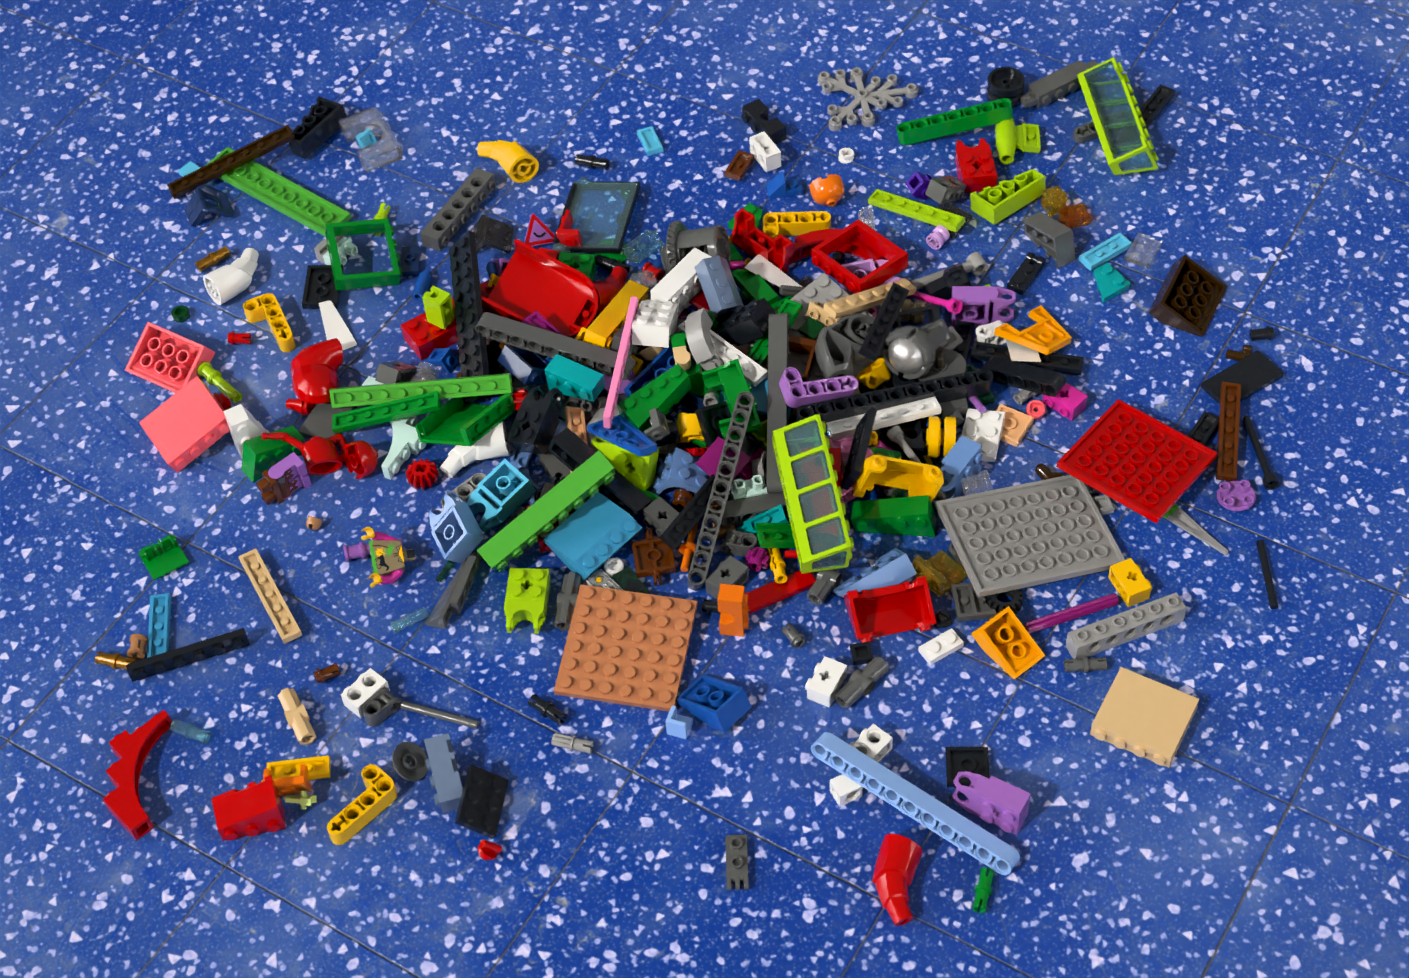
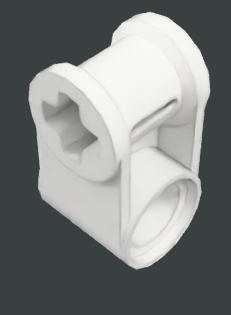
M998 320L978 326L975 332L977 337L974 341L997 345L1005 344L1007 339L994 335L995 328L1003 325V322Z

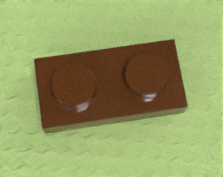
M739 150L725 170L724 177L740 182L753 163L754 155Z

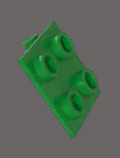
M168 534L167 537L161 539L162 542L157 540L158 544L156 545L152 542V547L151 545L142 547L141 551L138 552L153 580L189 563L178 545L174 534L171 536Z

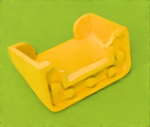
M872 455L865 459L862 473L853 483V496L863 497L866 490L872 491L874 484L908 490V497L929 495L932 503L944 483L943 472L934 465Z

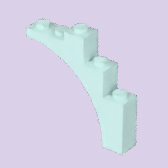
M369 376L361 386L383 383L375 381L376 378ZM417 416L389 421L393 429L392 444L387 457L381 465L383 475L387 479L391 480L394 474L399 472L401 465L404 461L408 460L410 453L417 456L427 444L419 440L415 425L418 423Z

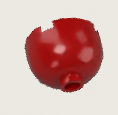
M362 440L345 444L343 449H346V453L343 454V459L350 473L354 471L358 475L355 477L356 479H362L370 475L376 469L378 463V451L376 448Z

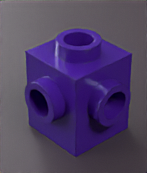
M916 171L905 184L915 198L926 200L928 196L925 193L930 180L933 178L928 174L924 175Z

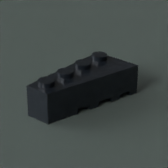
M320 96L317 98V103L311 106L308 116H304L302 124L297 125L292 132L295 140L289 142L293 155L306 159L348 121L342 104Z

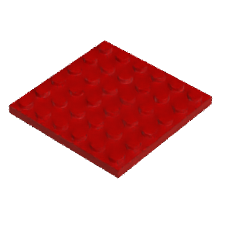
M1118 399L1057 462L1056 467L1157 524L1216 459L1217 452Z

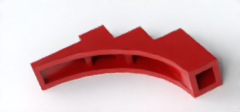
M165 710L154 715L151 720L138 727L131 735L125 730L108 742L113 753L120 760L105 770L110 781L117 788L109 792L103 798V801L111 814L136 841L154 828L141 806L139 781L144 761L151 748L173 726L171 718Z

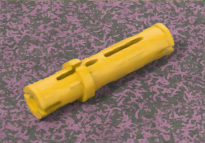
M767 548L771 561L770 569L774 573L775 582L783 584L787 581V575L785 572L786 564L782 559L780 548Z

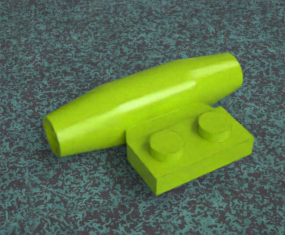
M1013 118L995 124L996 149L1001 163H1012L1016 148L1021 149L1022 152H1040L1039 125L1022 123L1015 126Z

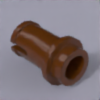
M334 663L322 669L317 668L313 674L316 682L323 684L325 680L341 675V672L338 671L340 669L337 663Z

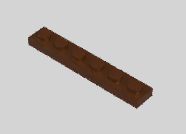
M1223 381L1221 383L1216 480L1236 481L1241 398V384Z

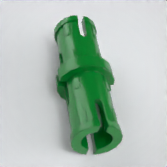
M986 867L980 869L979 882L974 890L976 895L972 910L977 912L980 904L979 913L986 912L988 897L992 894L991 883L994 871L989 868L988 875L986 876Z

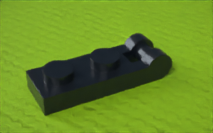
M1028 252L1023 263L1007 283V289L1023 295L1043 268L1046 258L1036 257L1034 253Z

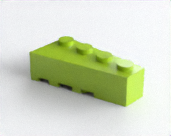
M1031 169L1013 176V180L1000 181L999 185L992 188L990 186L985 187L979 193L976 191L970 193L971 210L995 225L1046 193V178L1035 169Z

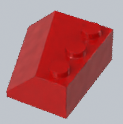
M272 775L264 777L265 781L261 783H248L247 788L243 790L233 789L212 797L217 829L222 841H231L244 836H256L265 832H277L280 829L286 828L284 805Z

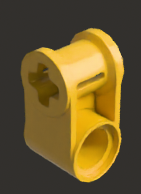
M878 358L875 362L861 370L855 378L857 381L862 382L864 386L874 389L890 379L892 374L884 358Z

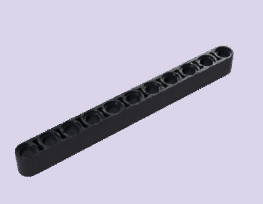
M981 369L806 404L798 407L796 422L820 414L821 421H824L827 426L828 422L865 414L871 407L881 410L934 396L938 403L983 395L991 391L993 373L990 370ZM815 421L799 426L798 428L800 430L814 429Z

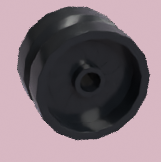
M999 67L991 71L987 82V100L990 102L1007 98L1011 100L1012 108L1018 106L1024 93L1025 80L1022 72L1012 67Z

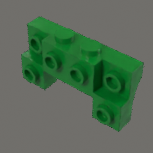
M737 269L731 272L735 284L741 290V298L748 303L755 299L765 298L772 309L777 311L786 298L789 300L793 298L792 296H787L779 300L778 295L767 284L768 281L759 274L756 275L747 269Z
M735 359L720 367L702 372V379L707 394L722 390L732 417L738 394L743 391L752 392L750 382L745 380L739 360ZM755 397L746 433L761 429V422L756 411L758 406ZM745 400L740 402L743 405L749 404V402ZM731 418L719 421V428L724 440L726 439ZM736 418L737 422L742 423L745 421L743 418ZM732 435V436H731L732 439H738V438H740V437L737 436V435Z

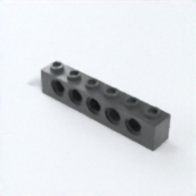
M476 168L420 232L422 245L439 252L444 246H447L450 239L457 234L461 226L467 222L468 218L476 212L478 206L495 189L494 174Z

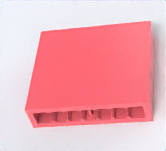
M198 376L139 422L164 460L177 473L230 431L223 412L225 411Z

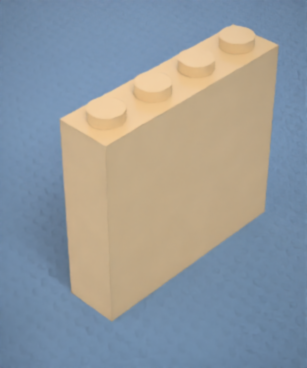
M1120 667L1092 723L1090 735L1098 740L1111 743L1119 749L1130 751L1138 757L1149 759L1157 765L1169 768L1195 715L1199 699Z

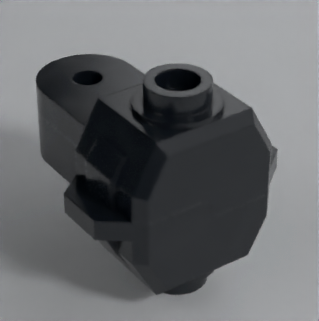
M957 263L945 269L943 276L928 283L924 290L927 295L947 300L952 296V286H972L963 265Z

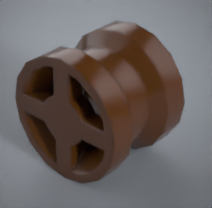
M685 489L676 490L671 506L680 513L693 497L691 492Z

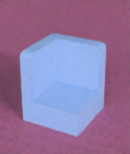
M672 705L665 721L667 734L687 739L693 724V718L677 714L676 706Z

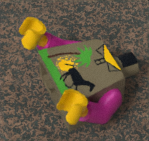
M371 527L361 530L367 533V535L361 537L362 540L371 539L369 546L374 573L367 579H373L374 582L370 584V587L374 588L378 584H393L405 572L404 562L416 560L414 549L402 550L401 541L385 533L374 531Z

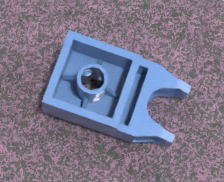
M964 436L959 438L942 460L941 471L943 472L944 483L940 491L944 492L948 499L958 497L964 489H967L972 482V478L978 476L982 468L980 465L983 456L981 453L982 445ZM935 496V498L933 499V505H935L937 501V496Z
M447 490L444 494L445 505L443 511L434 510L433 508L429 511L431 533L445 560L463 563L484 539V535L468 504L454 491Z

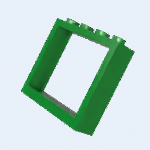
M388 218L328 223L325 225V236L336 291L399 285L403 272L402 267L398 266V263H400L399 253L395 252V249H397L396 239L392 238L394 229L393 225L389 224ZM385 232L392 271L343 275L335 236Z

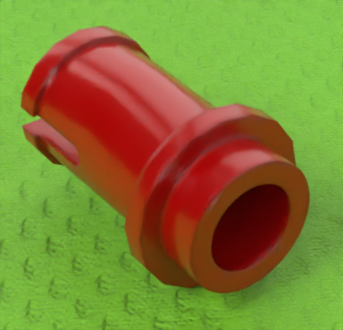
M232 331L228 333V343H231V345L235 343L251 344V340L244 339L251 338V333H235Z

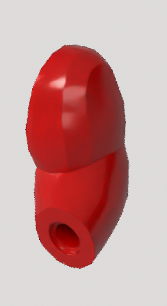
M337 338L311 345L301 350L292 360V389L300 400L312 404L331 402L329 390L339 387L336 371L343 363L342 345Z

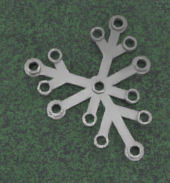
M859 67L853 68L850 72V80L856 83L857 90L846 85L845 71L842 69L836 71L837 80L831 78L830 74L826 71L818 75V84L822 86L824 93L843 90L854 96V100L848 106L837 107L832 104L827 107V113L832 116L828 121V127L831 131H839L842 128V120L846 116L849 125L856 124L857 116L853 113V110L859 104H861L863 111L862 125L872 127L875 124V116L870 112L868 103L877 106L881 110L887 107V102L899 108L903 106V98L900 96L892 97L893 95L905 94L910 99L918 96V87L913 83L908 84L905 88L888 90L897 83V76L894 74L888 75L887 82L877 91L873 90L881 85V78L878 76L872 77L871 83L864 89L862 82L863 71Z

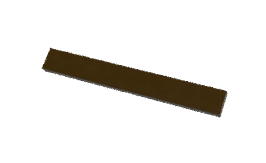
M286 125L167 184L173 198L176 199L195 190L200 185H205L295 140V137L289 125Z

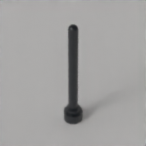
M1244 416L1242 419L1264 474L1263 485L1266 490H1274L1280 485L1279 479L1270 470L1250 417Z

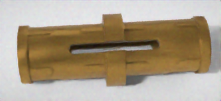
M223 246L213 253H208V256L196 261L195 265L202 272L230 256V251L226 246Z
M98 651L95 656L96 664L111 666L112 669L121 668L127 670L126 664L137 661L135 658L123 657L119 653L109 654Z

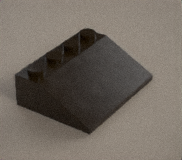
M1183 255L1172 265L1148 313L1162 324L1202 337L1227 286L1188 256Z

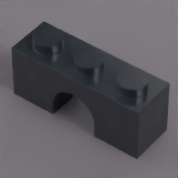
M760 99L742 106V120L751 127L754 133L765 132L774 144L786 140V126L778 118L768 120V108Z

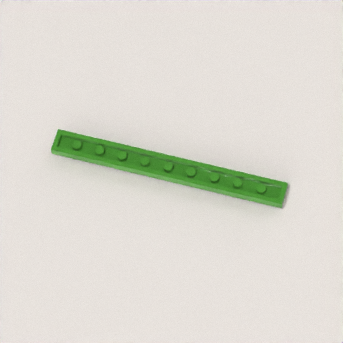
M511 373L331 388L329 392L332 408L381 404L434 391L439 392L440 399L512 393L513 387Z

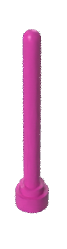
M917 291L915 294L908 296L946 307L950 313L954 314L960 313L963 307L962 301L955 298L945 300Z

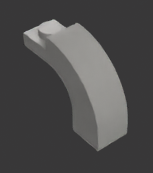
M702 308L687 316L685 333L694 360L697 364H701L704 371L724 364L711 340L710 328L713 322L705 308Z

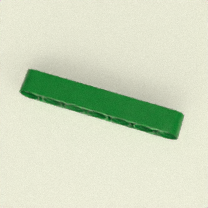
M1003 98L900 123L896 127L899 143L901 145L914 144L997 124L1004 120H1011L1013 118L1012 103L1010 99Z

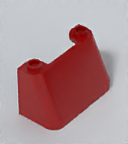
M926 576L915 578L916 580L910 582L905 581L902 584L861 590L860 593L857 590L848 591L844 595V600L856 640H861V643L872 642L873 638L916 629H920V632L932 630L931 626L936 624Z

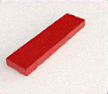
M800 570L788 575L787 581L783 584H778L774 581L745 593L748 594V614L810 589L816 581L811 572L801 574Z

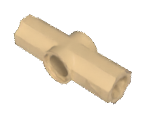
M294 688L281 690L278 698L285 711L284 715L290 728H293L300 745L313 743L317 737L309 722L308 713L304 705L300 703Z

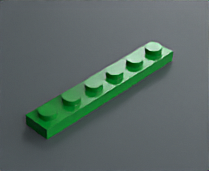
M438 391L333 414L332 430L336 434L441 410L440 394Z

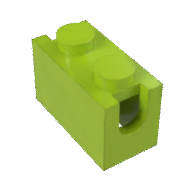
M432 286L430 288L431 291H426L422 297L427 322L445 330L455 319L451 294Z

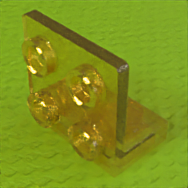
M942 550L928 560H924L920 555L913 559V567L917 573L915 576L917 578L926 576L928 588L939 597L951 590V584H959L968 577L966 571Z

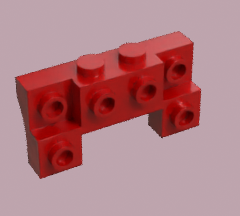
M743 208L735 213L734 229L730 236L731 243L753 258L758 254L762 255L786 274L788 272V259L793 256V242L781 234L772 239L755 227V216Z

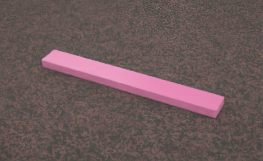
M631 296L603 415V427L608 429L612 426L632 339V323L638 311L637 297Z

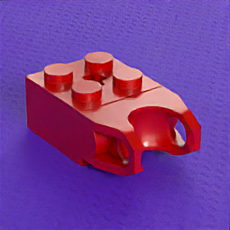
M979 138L980 143L976 147H968L961 140H956V171L959 181L966 184L965 193L982 192L983 188L988 186L992 188L997 184V172L990 145L984 138Z

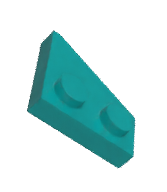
M1108 262L1094 269L1093 276L1097 282V289L1100 291L1103 303L1130 289L1131 283Z

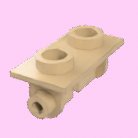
M810 301L806 314L807 317L815 319L824 324L825 327L834 324L840 319H834L823 309L824 306L820 302Z

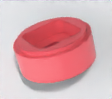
M1032 400L1027 404L1026 413L1034 417V420L1040 419L1045 414V405L1040 400Z

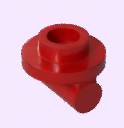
M483 839L477 846V850L482 859L487 861L495 860L497 854L501 852L502 846Z

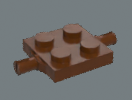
M647 528L645 529L646 539L631 542L637 578L653 576L654 585L658 586V579L660 586L662 585V574L676 572L673 551L660 538L654 537L652 528H649L650 534Z

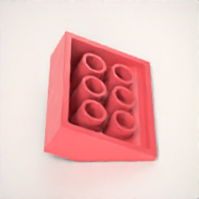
M147 322L125 371L176 393L196 376L200 378V375L197 373L198 367L204 362H211L215 351Z

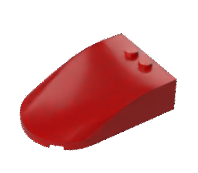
M515 239L516 251L488 298L481 296L483 309L492 314L522 323L523 319L537 311L567 337L578 335L582 327L587 329L594 321L598 311V296L591 280L580 271Z

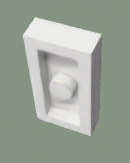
M951 628L919 646L918 651L929 665H932L962 648L964 642Z

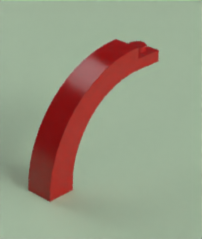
M842 229L817 230L795 237L793 256L788 259V265L811 255L812 248ZM857 238L836 250L855 255L864 260H887Z

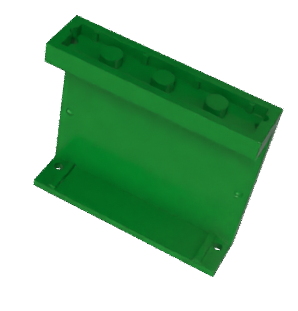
M505 393L491 405L466 404L463 397L450 398L440 406L441 410L429 414L416 424L415 428L420 442L472 446L515 412L516 407L511 393Z

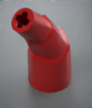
M616 266L605 281L592 282L598 296V311L596 315H599L625 286L628 275L625 268Z
M889 833L884 836L880 846L872 882L876 885L883 908L887 909L895 926H902L914 919L908 904V886L912 883L923 850L911 839Z

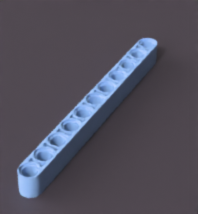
M823 733L812 744L811 751L816 758L999 874L1008 875L1020 860V854L1015 848L832 733Z

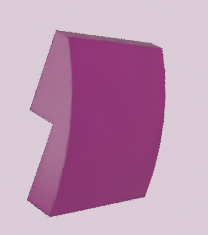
M720 437L716 438L696 462V465L709 476L712 474L716 476L725 440ZM742 450L734 478L751 459ZM732 452L726 453L728 457L735 456ZM722 470L721 473L729 475L730 471Z

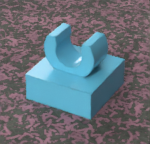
M366 129L355 136L362 152L367 153L378 143L371 129Z

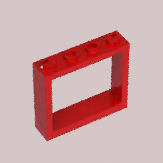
M859 219L811 249L812 263L854 293L875 288L908 267L907 252ZM854 238H857L889 261L860 279L828 255Z

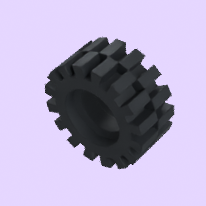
M1016 589L988 595L986 603L991 609L994 608L996 614L1009 606L1013 613L1017 615L1018 611L1022 608L1023 591ZM1007 595L1012 598V601L1007 603L1001 602L997 597Z

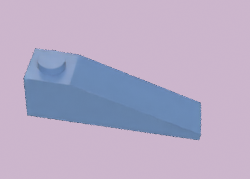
M894 548L874 560V566L864 567L860 570V576L850 577L833 589V591L840 597L844 596L848 591L857 590V592H861V590L865 589L871 590L911 581L913 579L912 576L917 573L907 554Z

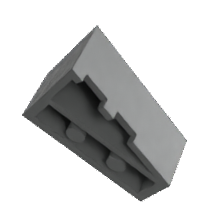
M1041 211L1023 219L1025 235L1038 248L1042 247L1046 251L1045 255L1048 258L1052 257L1056 261L1055 265L1058 268L1076 260L1073 241L1074 233L1071 228Z

